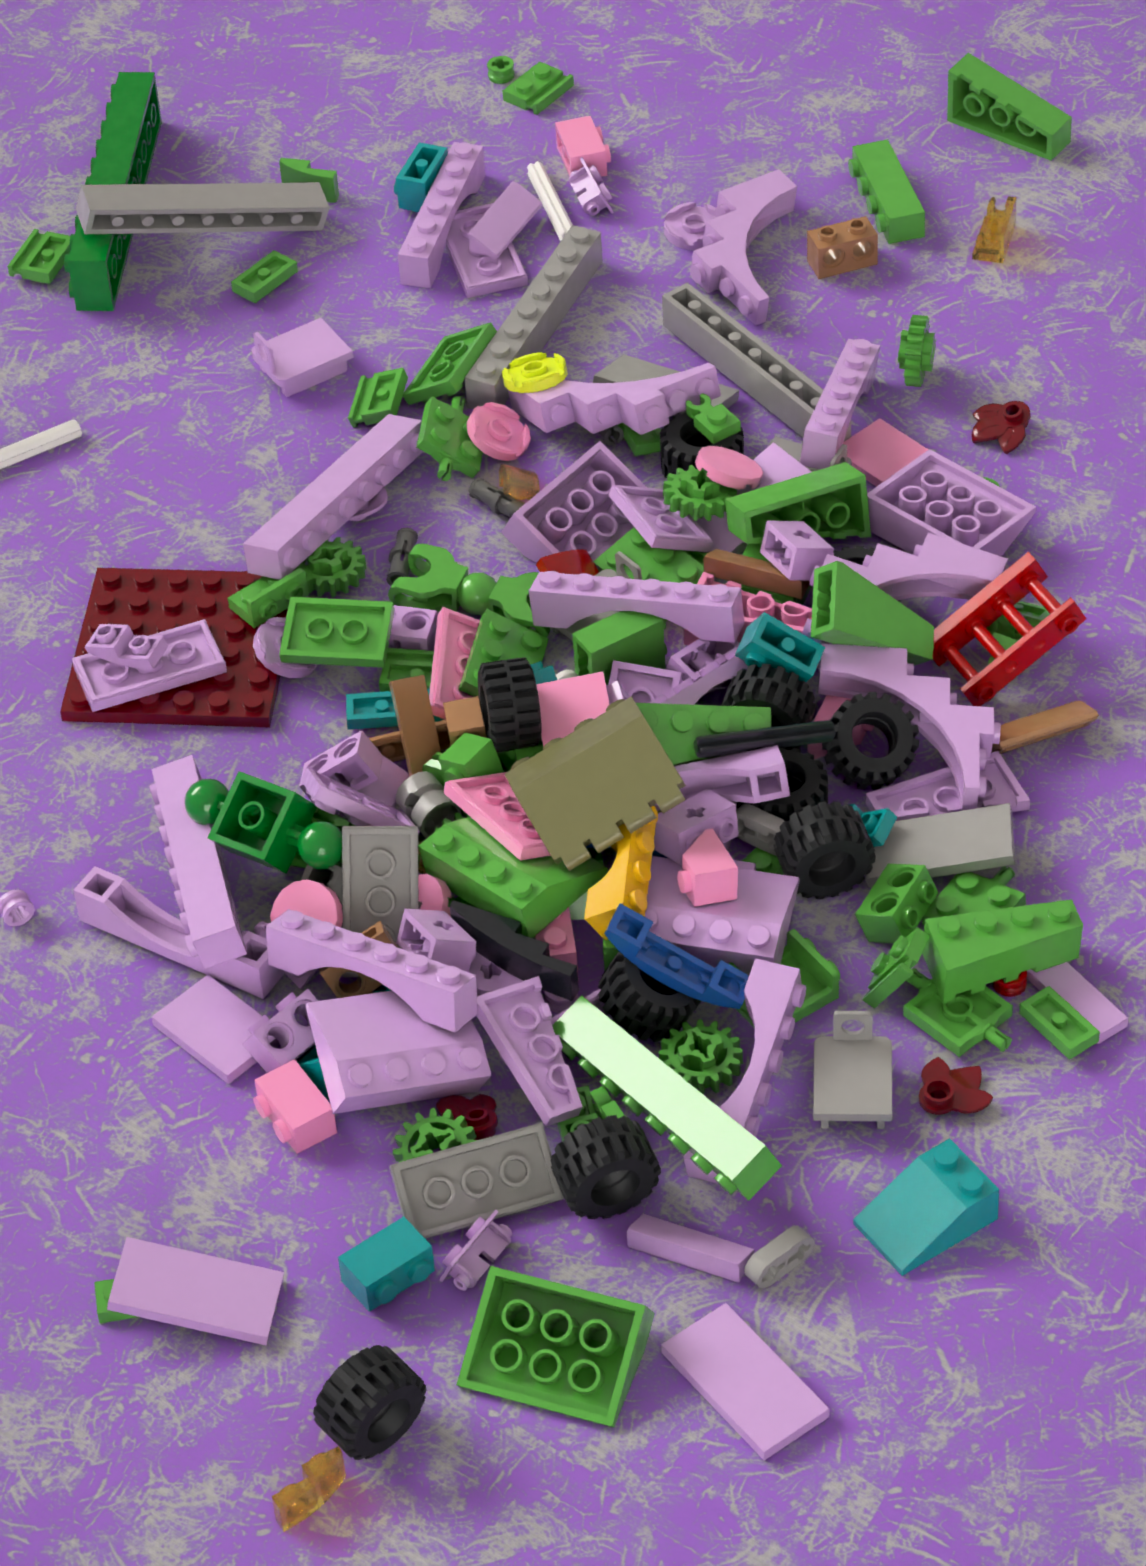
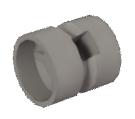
M418 772L409 776L397 790L396 803L414 825L418 826V830L425 838L432 835L436 827L440 828L442 826L443 819L446 818L454 821L455 813L458 812L462 815L461 808L444 794V787L430 772Z

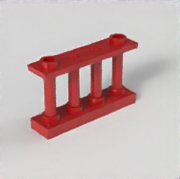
M1029 551L934 629L933 661L940 667L948 660L961 674L967 683L960 690L972 706H982L990 701L997 692L1064 637L1073 633L1087 619L1071 597L1061 605L1043 586L1042 582L1048 576ZM1030 592L1050 613L1049 616L1034 628L1014 607L1016 603ZM1002 615L1022 636L1021 639L1007 650L986 629ZM974 638L995 659L979 673L959 652L960 649Z

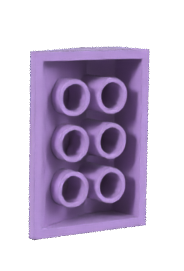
M599 441L512 515L501 533L525 557L536 563L542 557L577 549L587 550L594 561L634 527L608 496L612 485L647 487Z
M930 449L867 493L871 532L910 554H913L916 544L923 545L927 533H931L1002 556L1036 513V506Z
M652 857L651 879L648 885L647 909L645 910V917L653 921L650 932L680 947L682 950L714 968L720 960H723L726 963H734L742 972L750 975L755 958L781 964L800 882L799 877L738 868L737 899L694 907L687 894L681 893L679 889L677 874L678 871H682V866L670 858Z
M394 991L308 1002L305 1005L333 1114L478 1092L492 1076L482 1038L472 1020L467 1022L457 1032L427 1023Z

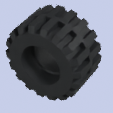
M686 410L683 414L677 413L672 416V420H669L670 423L665 425L660 432L661 469L665 478H667L669 473L676 475L677 468L687 471L689 465H693L697 469L695 460L702 447H724L744 455L742 427L740 432L712 444L694 427V419L687 416Z
M522 657L481 663L478 671V695L486 738L492 739L497 753L538 746L542 732L541 712L535 676L528 660Z
M754 664L748 666L747 670L741 669L738 671L737 675L733 676L721 706L771 707V727L812 722L816 710V704L813 703L815 700L814 694L808 691L809 685L805 681H799V676L794 672L788 673L781 666L773 668L771 664H762V667ZM800 745V746L785 747V749H786V750H792L793 748L800 749V748H801V745Z
M868 692L865 697L861 693L854 695L850 701L846 700L830 719L834 723L836 735L831 742L822 743V750H827L824 759L826 764L833 763L834 768L831 772L836 777L840 773L845 776L843 783L848 786L852 782H856L857 789L865 790L868 785H871L872 790L880 789L883 784L888 786L902 775L916 756L914 752L919 748V740L915 739V736L919 733L918 725H911V721L914 718L911 711L906 714L902 711L904 703L900 700L896 704L890 702L891 695L884 693L881 698H877V692ZM868 724L880 729L888 741V755L882 758H872L862 754L853 742V728L857 725Z
M785 747L779 748L785 762L790 796L755 804L737 802V808L742 804H750L784 821H789V816L795 812L803 811V808L806 806H816L819 802L825 801L828 804L827 771L823 770L821 761L814 760V755L808 752L803 754L801 749L793 748L792 750H786Z
M825 801L819 802L816 806H806L803 808V811L795 812L789 816L790 820L783 822L779 827L781 831L775 834L774 851L784 875L799 877L800 882L797 894L801 893L802 897L810 898L815 896L816 899H824L825 896H839V893L843 891L848 892L853 889L852 886L860 884L865 880L864 875L869 874L873 869L872 863L876 859L874 846L857 810L854 811L853 807L848 804L842 806L841 802L833 801L827 804Z
M620 952L617 953L604 971L598 984V988L601 989L598 997L599 1001L605 1003L602 1007L605 1014L611 1015L612 1020L617 1025L623 1027L631 1036L632 1034L638 1035V1039L647 1041L649 1037L653 1042H659L663 1038L670 1039L669 1030L673 1028L680 1031L683 1027L682 1023L689 1019L701 1003L700 1000L680 993L649 976Z
M616 1115L604 1119L599 1117L592 1119V1122L579 1125L575 1131L569 1132L563 1137L564 1141L557 1144L554 1149L556 1153L551 1156V1169L568 1207L577 1216H587L588 1219H597L598 1217H602V1219L610 1218L612 1215H620L627 1212L626 1210L631 1207H636L643 1198H647L653 1192L651 1188L657 1186L659 1182L658 1176L661 1174L659 1162L640 1124L636 1121H631L629 1117L625 1116L617 1118Z
M374 1345L370 1349L367 1347L347 1359L326 1381L316 1399L317 1404L313 1411L314 1420L350 1458L353 1457L355 1460L369 1459L387 1450L412 1426L425 1402L426 1385L389 1347H382L381 1345Z

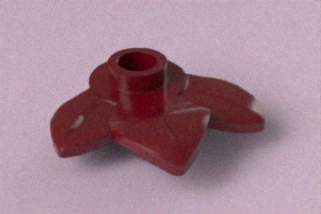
M1010 401L1004 405L991 403L981 406L973 413V417L978 422L973 427L972 442L980 443L998 439L1002 451L1005 454L1010 453L1026 437L1025 428L1031 417L1028 405L1021 401Z
M936 1057L927 1063L922 1070L921 1078L924 1086L919 1091V1104L928 1113L943 1115L951 1111L964 1114L976 1113L988 1107L993 1100L991 1094L979 1090L982 1079L980 1066L950 1070L944 1060Z
M478 1094L469 1100L460 1095H451L437 1101L436 1108L440 1116H443L446 1109H450L454 1120L460 1115L465 1117L467 1127L472 1126L477 1136L474 1140H481L495 1135L498 1125V1118L495 1113L497 1104L491 1096Z

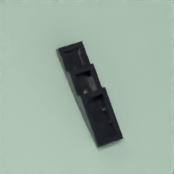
M454 900L450 904L451 918L476 941L477 953L523 981L539 976L542 990L570 1001L574 1000L579 991L577 965L550 957L549 944L522 935L520 921Z

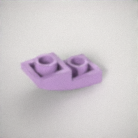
M100 624L85 645L86 651L98 658L127 667L150 670L154 669L168 647L163 636L134 635L129 625Z

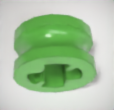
M496 56L487 63L489 70L488 78L493 83H508L514 78V62L511 58Z

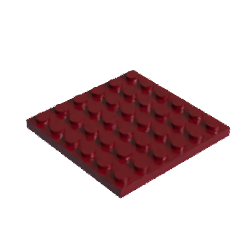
M97 568L74 657L88 654L85 645L100 624L129 625L134 635L149 636L205 619L226 663L227 672L92 712L72 664L60 710L62 721L270 728L281 676L266 668L256 657L253 639L261 625L253 628L232 611L228 604V597L263 576L251 574L248 571ZM288 608L274 617H286Z

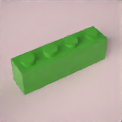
M888 139L852 146V159L848 160L849 173L852 178L857 180L859 194L866 198L869 214H874L878 232H883L888 244L925 237V211Z

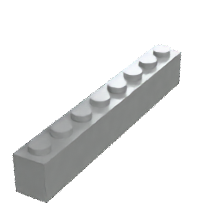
M319 182L81 185L76 204V212L84 234L323 231L329 211L328 202Z
M574 225L570 227L465 376L467 408L474 409L489 402L502 405L506 403L509 393L508 389L504 386L503 369H509V363L516 358L542 351L603 262L601 232Z
M688 282L662 295L663 326L709 363L716 366L720 372L801 437H804L805 428L824 389ZM851 420L844 441L851 437Z

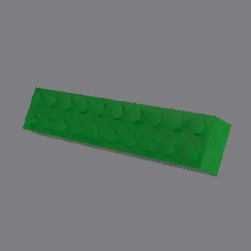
M155 72L118 73L116 84L111 85V102L106 104V120L101 122V139L96 140V158L92 157L91 176L86 177L85 185L147 183L162 124ZM76 215V232L70 236V254H65L64 258L65 272L70 273L71 277L69 281V296L75 300L76 311H114L133 234H84L79 217Z

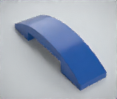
M621 903L618 905L604 934L630 962L664 985L687 996L722 1007L741 1008L745 1000L744 989L749 977L748 974L723 960H720L714 968L650 932L653 921Z

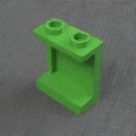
M795 929L788 931L787 945L784 947L781 964L799 968L802 984L806 985L804 1003L801 1008H795L792 1016L795 1018L796 1023L839 998L840 972L832 961H827L816 950L815 945L809 938H803ZM732 962L728 963V964L732 965L733 967L739 969L734 963H732ZM744 1000L741 1008L736 1010L754 1027Z

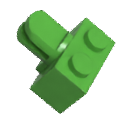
M466 732L444 753L436 752L432 759L428 760L422 767L423 772L432 773L443 787L445 782L450 780L504 772L492 739ZM461 809L462 815L468 817V814Z

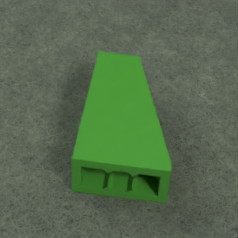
M835 561L814 569L812 638L841 645L907 649V663L914 664V666L933 660L934 626L843 562Z

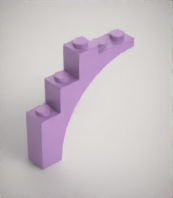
M780 169L718 192L715 218L706 221L703 237L704 247L693 251L690 267V276L707 293L719 289L722 295L727 297L739 309L741 314L746 316L755 326L766 322L769 296L756 282L749 268L746 253L751 242L761 230L774 220L794 211L797 186Z
M706 363L686 371L639 381L585 383L563 380L554 387L533 393H517L508 390L512 409L545 433L577 422L592 434L624 423L642 435L669 424L670 416L686 410V401L689 400L694 405H700V394L708 395L711 400L721 396L716 366L711 363Z
M927 533L923 545L916 544L913 554L878 543L873 555H866L862 565L827 554L822 566L835 561L843 562L897 601L914 597L934 596L970 600L1005 571L1008 558ZM814 570L810 579V586L814 584ZM808 618L802 634L819 644H826L827 642L811 637L812 619Z
M821 643L825 649L819 661L818 694L852 699L854 695L860 693L865 697L868 692H877V698H881L884 693L891 695L890 702L894 704L900 700L905 704L902 711L905 714L911 711L914 716L911 725H918L919 732L939 751L951 769L959 790L961 811L977 808L978 798H985L986 776H980V770H985L986 758H991L992 745L999 744L1001 724L1000 722H994V707L957 705V693H950V678L913 675L914 664L907 663V649Z

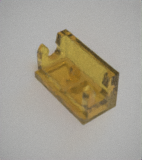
M1008 196L1005 210L996 209L995 197L989 200L987 216L984 217L977 236L972 259L997 263L1004 262L1016 225L1017 197Z

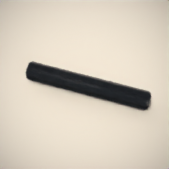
M830 720L698 736L694 741V749L697 757L704 758L736 754L778 745V748L831 742L836 732L834 723Z

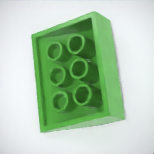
M470 816L442 825L418 845L426 874L445 881L452 893L473 906L520 921L522 935L530 938L536 936L608 873L606 866L592 858L571 871L567 869L563 861L556 864L551 856L520 861Z
M490 1266L456 1385L614 1428L643 1357L655 1313L646 1305Z

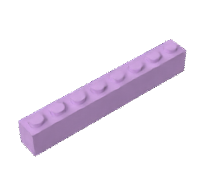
M388 414L243 543L248 573L280 580L297 568L377 495L382 487L389 484L424 452L416 448L422 420Z
M193 755L151 769L155 783L149 785L156 804L154 809L161 825L159 826V831L166 846L164 852L171 868L169 873L176 889L174 895L182 912L179 913L186 933L184 937L191 957L199 956L203 968L207 969L246 955L247 951L221 849L218 844L208 839L213 825L196 823L189 817L185 809L186 792L193 783L202 779Z

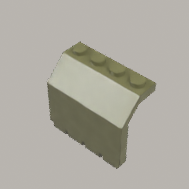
M632 696L626 700L619 699L611 703L606 708L605 713L595 719L589 718L580 722L574 728V732L564 738H555L544 745L543 751L531 758L525 757L518 760L512 765L511 770L505 773L516 798L554 862L559 864L563 861L569 871L592 858L586 848L591 843L596 851L600 853L623 839L624 836L618 828L625 823L629 832L633 833L657 818L651 809L655 804L659 806L664 814L686 800L680 791L681 788L686 786Z

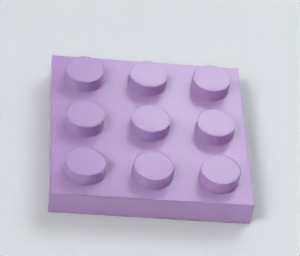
M306 767L301 782L307 789L306 793L311 796L310 799L316 802V807L335 815L337 810L342 811L349 818L348 821L356 826H415L403 811Z

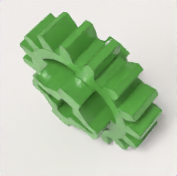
M912 315L909 331L902 330L898 363L899 369H905L904 378L906 386L922 387L925 371L932 372L936 339L935 333H929L930 324L928 316Z
M689 465L687 471L677 468L676 475L671 473L667 475V481H664L663 503L664 505H670V512L680 511L681 518L691 515L693 521L703 517L707 521H711L712 515H716L719 518L724 517V511L726 512L725 499L736 496L737 489L720 485L706 476L708 471L704 468L699 471L693 465Z
M336 537L333 542H329L327 539L293 570L301 568L306 572L308 593L316 590L318 597H321L325 592H329L332 597H335L336 592L342 591L347 594L349 593L348 586L358 587L359 579H365L366 560L365 555H362V548L360 546L353 548V541L349 540L343 544L340 537Z
M698 1019L695 1027H691L687 1022H683V1031L679 1032L672 1028L669 1030L670 1039L661 1040L659 1059L693 1087L698 1088V1091L703 1095L705 1088L710 1087L715 1093H718L720 1083L731 1086L733 1084L732 1075L740 1076L743 1049L740 1048L739 1037H731V1028L729 1027L721 1031L718 1030L717 1021H713L709 1027L704 1026L702 1019Z
M431 1108L428 1118H424L418 1112L415 1114L417 1123L412 1125L404 1122L402 1124L406 1135L395 1136L394 1139L400 1148L393 1150V1156L399 1163L431 1154L437 1148L442 1151L477 1141L474 1140L477 1136L472 1126L467 1127L464 1116L460 1115L454 1120L450 1109H446L443 1116H438L435 1108Z

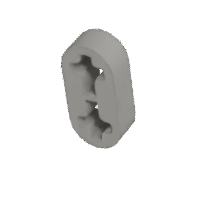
M742 804L736 809L739 832L737 838L776 855L773 845L775 844L774 837L777 832L781 831L779 827L785 821L753 805Z
M798 1225L790 1227L750 1257L745 1265V1275L761 1289L771 1286L809 1257L814 1249V1238Z

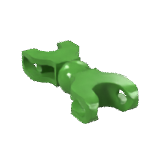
M416 544L408 555V563L411 572L418 577L401 576L393 582L388 591L390 602L397 606L437 610V612L442 607L457 612L461 606L464 611L471 615H483L486 609H489L545 637H548L550 633V627L534 626L529 589L539 572L525 573L512 578L500 576L496 582L493 577L486 573H471L468 575V567L455 562L453 555L445 548L428 544Z

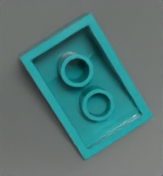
M949 1138L918 1156L853 1219V1224L903 1276L997 1220L999 1188Z

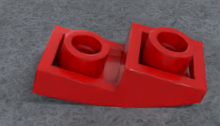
M584 549L551 554L540 558L536 563L540 572L556 571L558 573L576 575L586 573L592 576L599 573L588 551Z

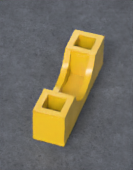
M652 806L651 809L657 818L633 833L629 832L625 823L618 827L624 838L611 845L617 853L615 861L608 873L598 883L588 889L584 919L604 940H608L604 933L620 903L645 917L648 885L651 879L652 853L655 848V828L658 821V811L655 806Z

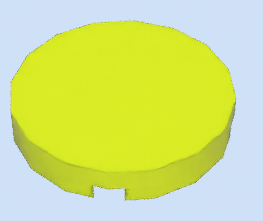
M542 352L516 358L509 363V369L504 368L502 371L504 386L509 391L517 393H533L554 387L568 375L565 358L556 353L553 354L554 358L547 357L546 353Z

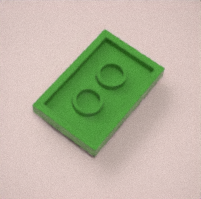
M486 323L444 336L404 391L403 397L409 405L421 401L426 403L432 396L435 398L445 394L451 396L461 390L465 376L497 332L492 323Z
M635 527L593 561L599 572L605 569H612L616 572L615 554L620 551L639 565L642 580L657 579L664 582H691L697 584L704 571V566L683 550L651 548ZM624 564L626 574L631 579H634L632 571Z
M290 597L279 653L281 663L385 668L395 612L393 602Z
M486 609L480 619L459 690L479 698L478 671L481 663L525 657L530 664L543 661L549 638Z

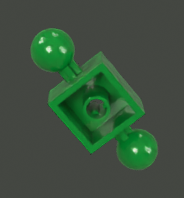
M238 771L230 790L223 783L215 779H201L193 783L186 792L184 804L189 817L198 824L213 825L208 839L231 853L287 874L297 850L302 860L308 866L315 869L331 868L342 859L341 830L334 824L324 821L310 824L317 807L294 791Z

